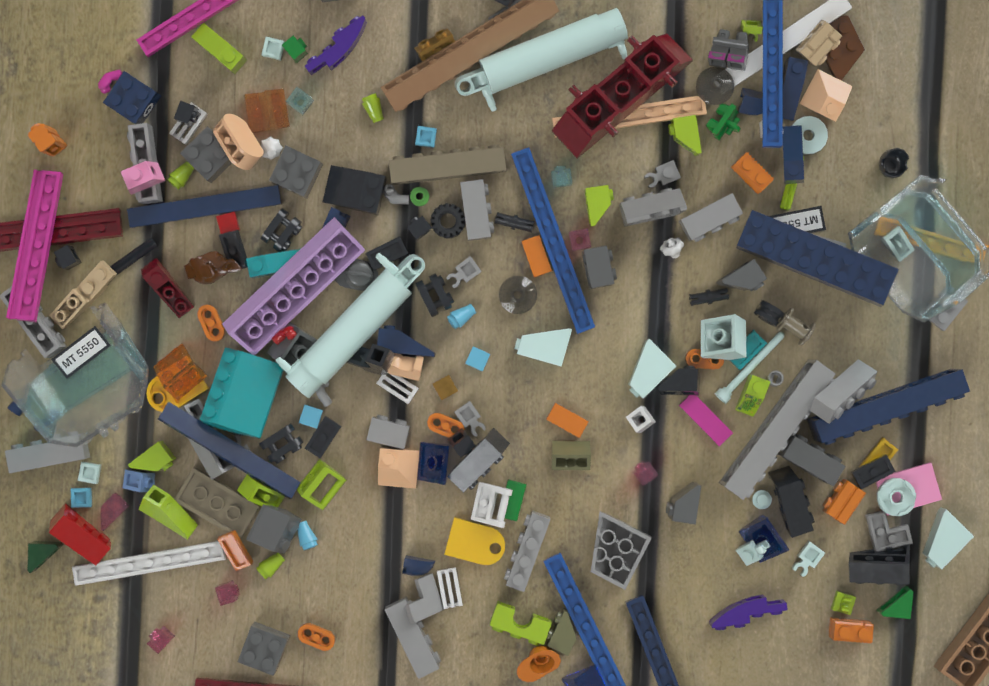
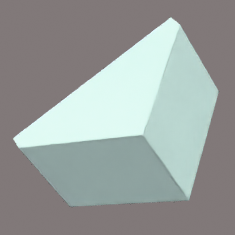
M900 226L893 228L880 239L899 262L915 250Z

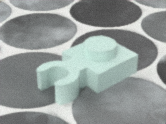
M808 540L797 555L801 558L800 562L794 563L792 569L796 571L801 566L803 571L800 575L802 577L806 576L808 566L810 565L815 568L825 552Z

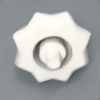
M269 137L266 140H261L260 146L264 151L262 157L272 160L280 156L283 147L280 145L279 139Z
M670 238L663 242L660 250L665 256L677 258L680 256L684 243L680 238Z

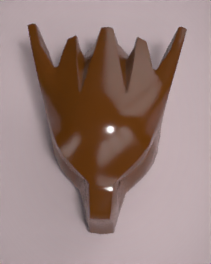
M211 251L196 258H191L189 263L184 265L188 279L194 278L200 284H212L227 273L242 270L235 260L225 259L217 251Z

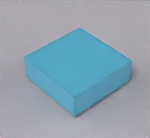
M418 126L415 146L434 148L437 128Z
M473 346L465 364L483 371L490 354Z
M305 404L299 423L317 429L323 410Z
M71 488V508L92 507V488Z

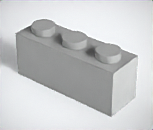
M483 179L460 182L468 241L491 238V233H494L493 222H489L488 214H492L491 205L486 203L485 196L489 195L488 184H484Z
M732 193L681 219L679 223L688 240L694 239L697 242L705 238L704 234L710 230L713 234L723 229L722 224L728 222L730 225L740 220L738 216L743 214Z

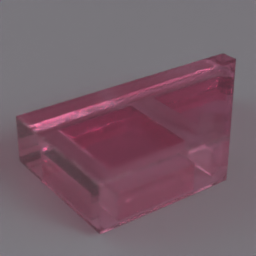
M114 493L101 506L102 531H105L129 507L117 493Z

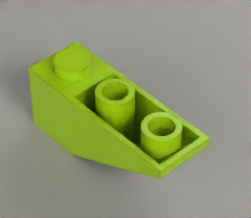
M153 484L143 497L139 507L140 511L187 540L189 539L198 524L170 494Z

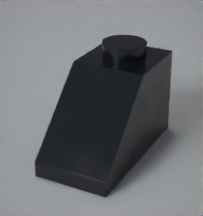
M694 366L679 368L659 386L658 391L661 395L699 396L700 372Z

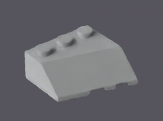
M672 188L660 191L661 193L654 195L653 192L642 194V198L635 199L634 196L624 198L623 202L619 204L624 227L680 215L686 211L687 205L680 188L674 190Z
M600 511L591 572L626 590L652 537Z

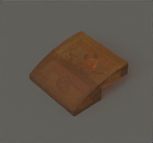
M284 89L265 90L260 93L244 95L248 125L252 133L290 127Z

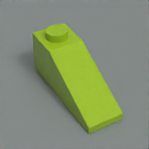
M204 23L191 36L192 39L233 74H236L247 61L240 52Z

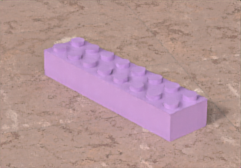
M334 217L222 323L224 328L249 353L256 355L280 329L284 328L357 259L365 249Z

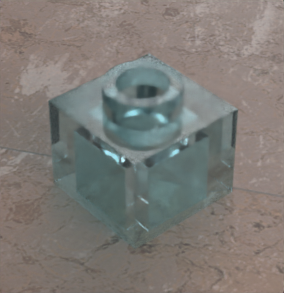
M296 87L285 102L303 116L314 100L300 88ZM303 99L304 103L299 106L298 101Z
M566 166L554 167V171H551L552 187L572 186L571 169H566Z

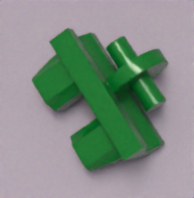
M721 103L716 111L718 115L722 116L721 120L718 122L711 118L706 124L707 129L719 141L724 134L730 136L733 131L739 133L741 130L737 125L740 119L736 117L739 112L734 104L731 103L729 106Z

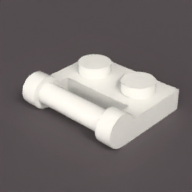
M479 482L471 520L504 528L506 523L504 518L509 496H512L513 490ZM500 493L502 497L497 519H492L497 494Z

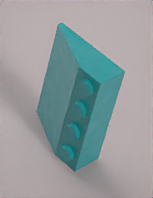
M225 348L200 420L209 427L261 439L284 370L276 362L243 351Z

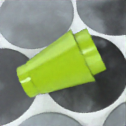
M375 93L362 98V105L373 123L383 120L380 97H377Z
M186 161L169 174L167 181L179 190L185 186L195 168Z
M277 552L258 563L259 566L256 569L266 580L274 575L285 559Z

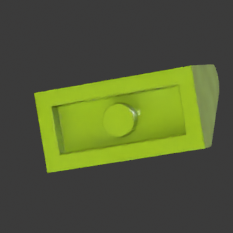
M319 459L299 484L297 491L301 497L324 510L347 480ZM329 473L338 480L319 502L311 494Z

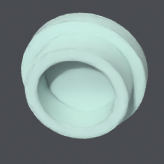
M758 490L754 493L752 502L758 509H766L771 505L772 497L767 491Z

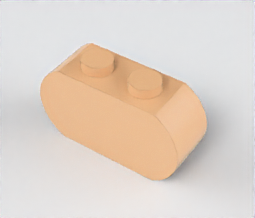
M225 114L213 129L215 137L231 163L244 170H250L263 156L264 151L247 123L234 114Z

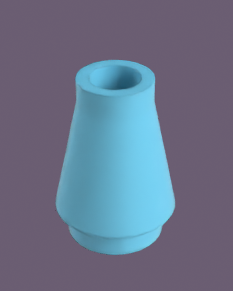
M469 304L450 312L447 319L454 329L461 328L476 314V311Z
M307 521L300 522L297 530L300 547L305 551L317 546L318 539Z

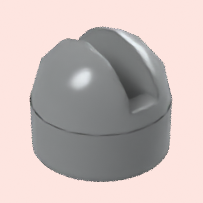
M772 371L768 375L767 380L770 381L771 386L777 387L782 384L784 377L781 372ZM774 375H777L776 382L773 383Z

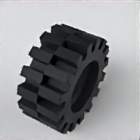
M441 204L434 209L431 215V225L438 236L446 239L454 238L463 231L465 216L463 211L455 204ZM444 214H452L455 217L456 222L453 227L444 228L441 225V217Z

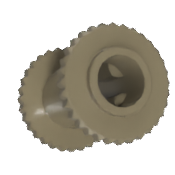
M790 308L779 320L776 329L780 331L782 328H785L800 338L798 345L802 346L812 336L816 323L813 322L808 326L793 316L794 309Z

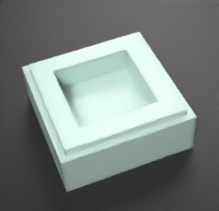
M265 37L261 55L281 61L284 50L282 44L285 41Z
M81 462L78 481L98 484L102 465Z

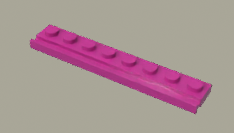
M34 169L6 318L10 320L37 322L62 186V172L38 171Z

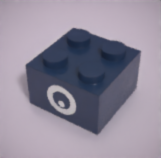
M123 71L103 103L132 123L142 124L161 98V95Z

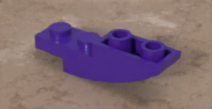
M363 15L360 18L359 16L353 18L347 27L337 29L332 37L335 45H328L322 50V54L318 57L313 56L307 61L305 67L311 76L326 65L332 71L348 57L359 42L366 27L367 21Z
M763 594L745 598L718 612L709 620V625L715 628V630L727 629L726 626L733 625L735 628L745 627V624L750 623V615L757 618L764 616V613H771V615L782 614V611L788 610L787 602L783 599L767 601Z

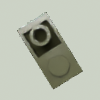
M563 608L562 612L558 611L554 619L556 624L553 630H549L546 640H548V647L569 656L577 638L567 609Z

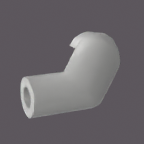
M387 184L384 187V196L391 204L409 205V195H399L391 184Z
M329 381L326 384L323 383L316 391V395L324 407L332 403V400L325 391V387L329 386Z

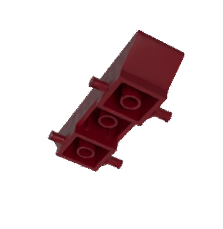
M667 33L657 37L652 35L648 40L641 43L632 35L631 38H628L627 42L634 48L633 52L598 85L594 84L586 91L581 92L575 85L568 89L574 95L575 100L566 108V112L552 129V133L577 159L607 133L615 137L619 131L614 127L665 84L668 83L671 88L674 87L678 82L674 77L693 62V59Z

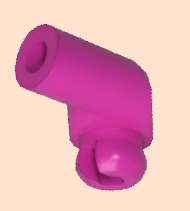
M121 69L103 75L98 82V88L102 93L110 92L111 87L109 85L112 81L119 79L122 74Z

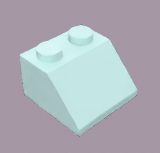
M736 314L701 320V357L723 360L745 358L746 320Z

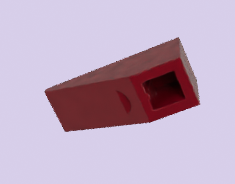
M157 258L141 269L142 277L178 318H181L194 308V305Z

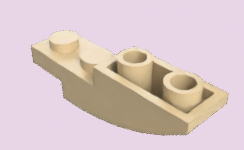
M104 260L100 261L79 286L72 289L49 316L62 329L66 328L108 287L107 285L117 273Z

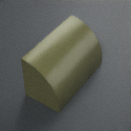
M552 441V470H590V441Z

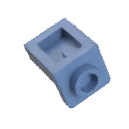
M125 469L123 489L148 492L153 484H155V473Z

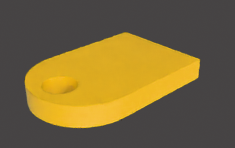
M186 357L153 378L147 387L146 394L149 404L155 410L162 412L168 402L180 408L210 388L190 357ZM156 393H160L163 396V401L160 404L154 401Z
M454 517L444 555L481 565H491L501 559L505 551V540L500 531L491 526ZM498 543L501 546V550L498 553L491 552V544Z

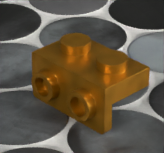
M448 28L439 30L432 38L422 40L415 47V50L421 61H424L455 42L454 36Z

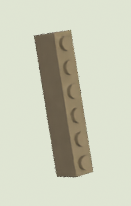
M489 145L488 149L480 150V147H471L469 151L461 152V149H453L447 154H442V151L431 152L429 156H423V153L412 154V158L394 156L393 160H389L391 184L399 185L506 172L504 147Z

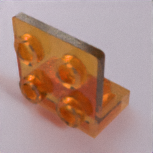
M182 343L153 367L163 388L177 400H180L207 377L206 372L193 361L185 345Z

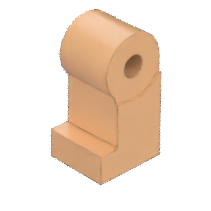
M394 353L395 356L388 373L419 381L424 357L416 355V358Z

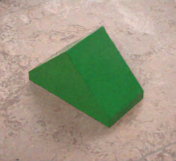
M907 586L903 587L876 611L884 617L911 619L913 591Z

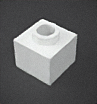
M640 406L626 416L636 433H642L656 422L645 406ZM644 416L646 421L641 423L640 419Z

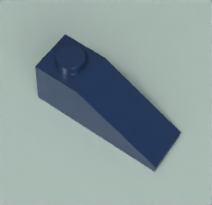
M789 57L785 61L783 69V119L794 121L805 81L808 60Z
M802 125L783 126L784 184L804 183Z
M384 325L383 329L379 328L377 345L388 348L393 353L435 357V352L400 330H395V326Z

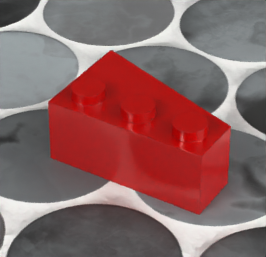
M66 503L50 520L49 533L95 566L111 549L110 538L104 533H100Z

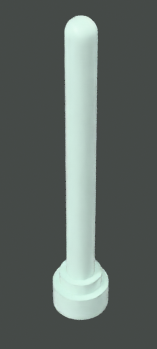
M778 332L727 387L719 388L714 393L724 404L731 399V392L784 338V333Z

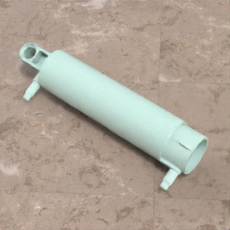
M617 8L599 15L594 14L480 59L481 68L459 76L455 80V88L463 96L482 90L488 107L493 112L497 108L492 94L615 46L618 47L619 53L624 60L628 56L624 40L628 39V33L622 15ZM463 81L469 82V87L466 90H461L459 87Z
M377 253L375 257L385 267L384 271L292 366L281 357L276 359L279 366L286 371L287 375L285 377L303 395L310 398L323 383L326 384L412 294L407 288L425 269V262L422 258L411 254L396 267L385 256ZM413 260H418V261H419L418 266H417L416 268L412 269V268H411V263H412V261H413Z

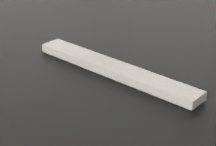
M829 0L783 31V54L800 44L821 20L830 24L851 10L852 6L848 0ZM763 45L748 54L745 71L727 68L711 79L721 95L763 68Z
M215 541L100 561L96 566L92 563L76 565L72 567L74 583L77 586L226 560L227 556L219 542Z

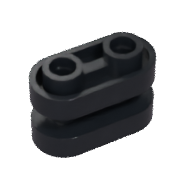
M283 208L276 214L261 236V240L266 244L271 240L274 241L273 248L278 252L282 250L285 252L292 243L290 239L293 235L297 236L302 229V221L296 217L290 221L287 218L289 212ZM283 224L284 226H286V228L283 231V233L280 236H278L276 233Z
M436 273L429 276L431 282L425 285L422 280L415 283L431 317L439 314L437 308L444 306L445 310L452 308L451 304L454 303L450 292L445 293L443 286L446 284L442 276H437ZM433 289L436 290L440 298L434 302L428 293Z
M291 423L259 443L262 450L267 447L272 454L267 456L271 463L275 461L278 464L286 459V453L291 451L293 454L302 448L300 444L304 442L300 436L294 439L291 434L295 430ZM284 437L288 444L278 449L275 442Z

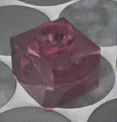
M588 228L568 232L572 252L591 248ZM577 237H581L583 239L582 244L576 243Z
M642 461L634 467L633 474L642 486L658 476V473L649 461L646 463Z
M233 580L215 587L220 606L235 602L240 595L237 584L234 585Z
M165 626L160 630L156 628L148 636L151 639L147 645L159 654L175 635Z

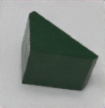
M33 541L28 543L27 571L29 573L36 571L64 544L62 542Z

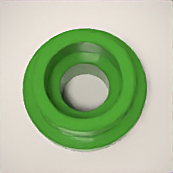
M417 187L412 190L410 199L414 205L424 206L429 201V193L425 188ZM418 193L423 194V198L421 200H418L416 198V195Z

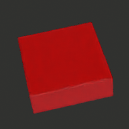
M235 211L216 216L221 234L234 230L240 231Z

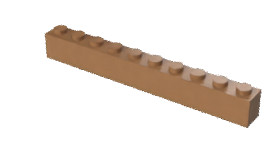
M521 0L380 88L395 112L404 110L408 107V104L422 99L429 91L438 89L442 83L447 80H453L463 70L472 68L480 59L490 56L496 50L503 49L507 43L521 38L523 33L537 28L544 20L552 19L559 12V9L554 0Z

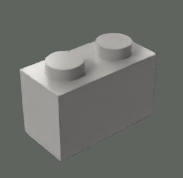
M377 414V418L372 417L367 441L405 449L410 426L406 425L407 421L396 419L393 422L389 421L387 416Z

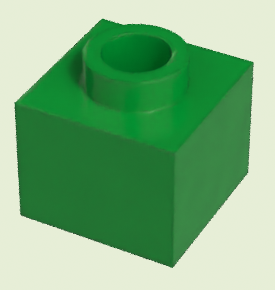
M294 35L282 44L283 48L296 63L308 54L305 50L308 46L301 38L297 40Z

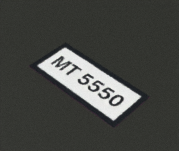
M822 206L769 216L808 233L826 230Z
M94 326L51 360L68 379L111 345L97 327Z

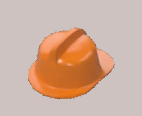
M536 646L530 651L529 657L519 664L517 675L519 679L525 682L539 680L559 667L561 662L560 656L548 646Z

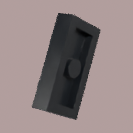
M239 230L219 234L226 259L235 260L242 269L247 268V255Z
M400 236L365 253L374 271L383 267L375 257L377 253L385 256L390 262L408 254Z
M325 416L305 446V449L321 459L342 426Z
M886 454L851 471L861 490L896 472Z

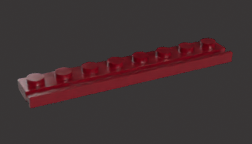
M115 208L56 216L51 245L123 237L121 209ZM24 220L0 223V252L19 250Z

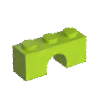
M497 600L489 625L492 626L494 631L503 633V631L509 632L510 636L516 639L526 638L529 643L536 646L545 644L552 624L551 619L533 613L529 623L525 625L517 624L513 619L515 607Z

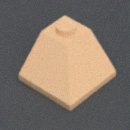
M817 69L799 104L836 122L847 102L852 86Z
M381 447L378 464V485L416 489L420 450Z

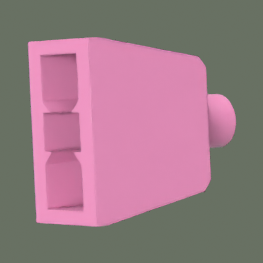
M144 161L121 171L131 195L165 181L157 162Z

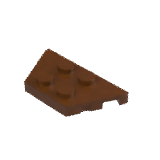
M843 15L830 23L842 37L839 39L841 42L834 50L831 49L826 54L827 59L825 60L832 76L841 81L865 51L849 16Z

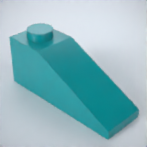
M300 249L246 258L250 278L275 274Z

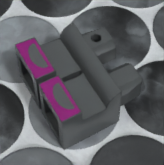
M720 29L717 37H713V45L708 55L709 66L726 68L728 65L729 69L745 71L749 53L747 33L737 32L736 40L729 39L730 31Z

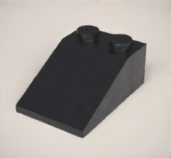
M331 165L322 203L379 215L387 178L384 175Z

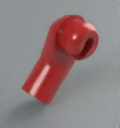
M287 326L280 329L272 337V340L275 344L279 345L286 337L288 340L294 339L297 333L292 326Z

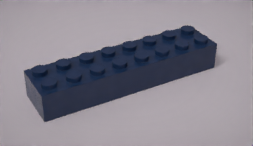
M754 210L750 213L736 247L739 250L879 307L884 305L899 271L898 268Z
M948 369L856 401L850 409L846 408L839 419L835 418L830 424L817 415L808 418L807 422L814 441L828 445L836 442V438L852 437L856 431H869L873 429V425L880 424L882 426L889 424L893 418L903 419L909 417L910 412L916 411L920 413L928 410L927 406H940L946 404V400L952 398L953 400L965 397V393L970 392L963 369Z

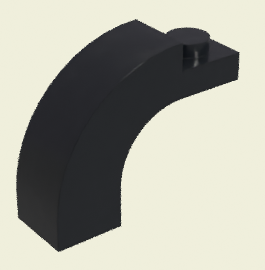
M372 344L370 349L361 346L346 363L360 367L367 372L386 375L395 355L388 348Z

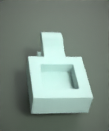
M752 540L739 546L736 552L746 566L761 560L770 545L767 540L757 545Z

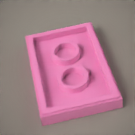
M930 462L894 472L876 482L879 489V486L885 480L891 478H901L908 481L916 492L914 508L942 500L933 466ZM899 492L893 493V502H899L901 494Z

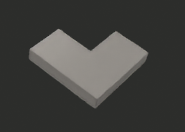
M883 510L865 514L875 552L884 551L886 547L896 548L913 544L908 524L889 528L887 516Z
M433 573L414 580L420 599L405 605L410 623H416L444 610Z

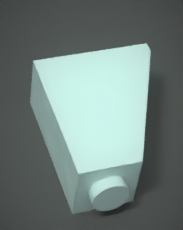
M572 329L522 335L521 339L517 338L514 349L518 350L517 354L562 367Z
M650 339L644 342L628 383L631 387L629 391L636 398L639 396L644 398L676 367Z
M942 507L936 514L923 550V554L927 557L925 561L931 567H938L940 569H943L974 537L947 509Z

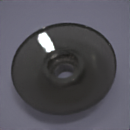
M710 67L702 71L698 76L696 91L705 103L720 105L728 101L732 96L734 80L725 69ZM714 81L719 82L720 86H719V87H715V86L713 85V82H714Z
M513 276L506 279L501 285L499 300L503 308L508 312L523 314L535 305L537 290L533 282L528 278ZM518 291L522 294L520 299L514 297L515 292Z

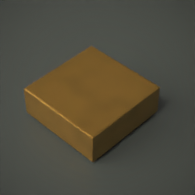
M450 375L432 384L441 401L458 392Z

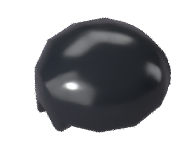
M900 148L889 149L880 157L879 170L885 177L891 179L901 177L908 169L907 161L909 160V155Z

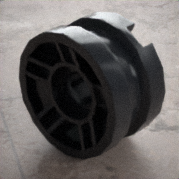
M762 300L759 304V309H756L754 314L759 315L758 318L771 326L777 327L779 324L778 320L784 316V313L774 305Z

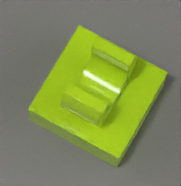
M741 20L740 28L742 32L747 33V35L753 34V39L757 42L758 34H762L763 30L761 21Z
M836 591L831 609L851 615L856 597Z

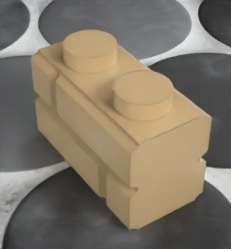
M821 20L796 48V51L805 60H808L811 65H821L827 59L826 54L831 49L834 50L841 42L839 39L842 35L828 22Z

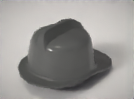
M355 259L334 280L342 287L364 291L378 277V271L373 270L370 262Z

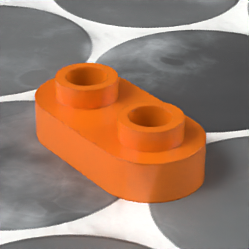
M212 305L201 306L197 316L206 337L211 341L222 340L225 337L226 330L217 309ZM207 311H210L212 314L210 318H207L205 315ZM215 328L219 330L217 336L213 334Z
M691 349L685 356L686 364L695 368L719 369L724 364L723 359H718V362L714 364L711 358H702L701 349ZM694 355H697L699 357V360L697 362H694L692 360V357Z
M433 413L427 421L431 431L448 438L455 434L451 431L452 426H457L459 430L464 429L462 422L441 413ZM435 419L441 421L439 426L434 425Z
M305 623L298 630V638L301 642L322 651L330 650L335 644V636L331 631L314 624ZM305 630H310L312 634L310 636L306 635ZM323 637H328L329 642L325 643Z

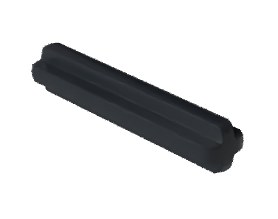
M149 238L110 267L118 275L157 247L156 242Z

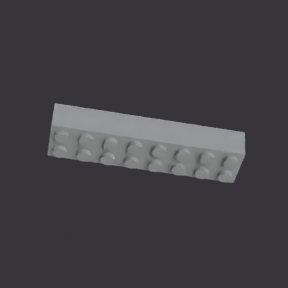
M808 360L719 483L742 500L749 498L754 492V485L757 482H761L765 477L767 467H771L776 462L778 452L780 450L783 451L787 447L789 437L798 432L802 419H807L811 414L810 408L814 397L835 380L833 378L835 373L818 360Z

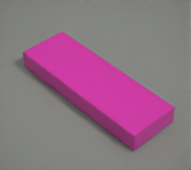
M688 395L679 404L687 415L719 447L733 434L696 395Z

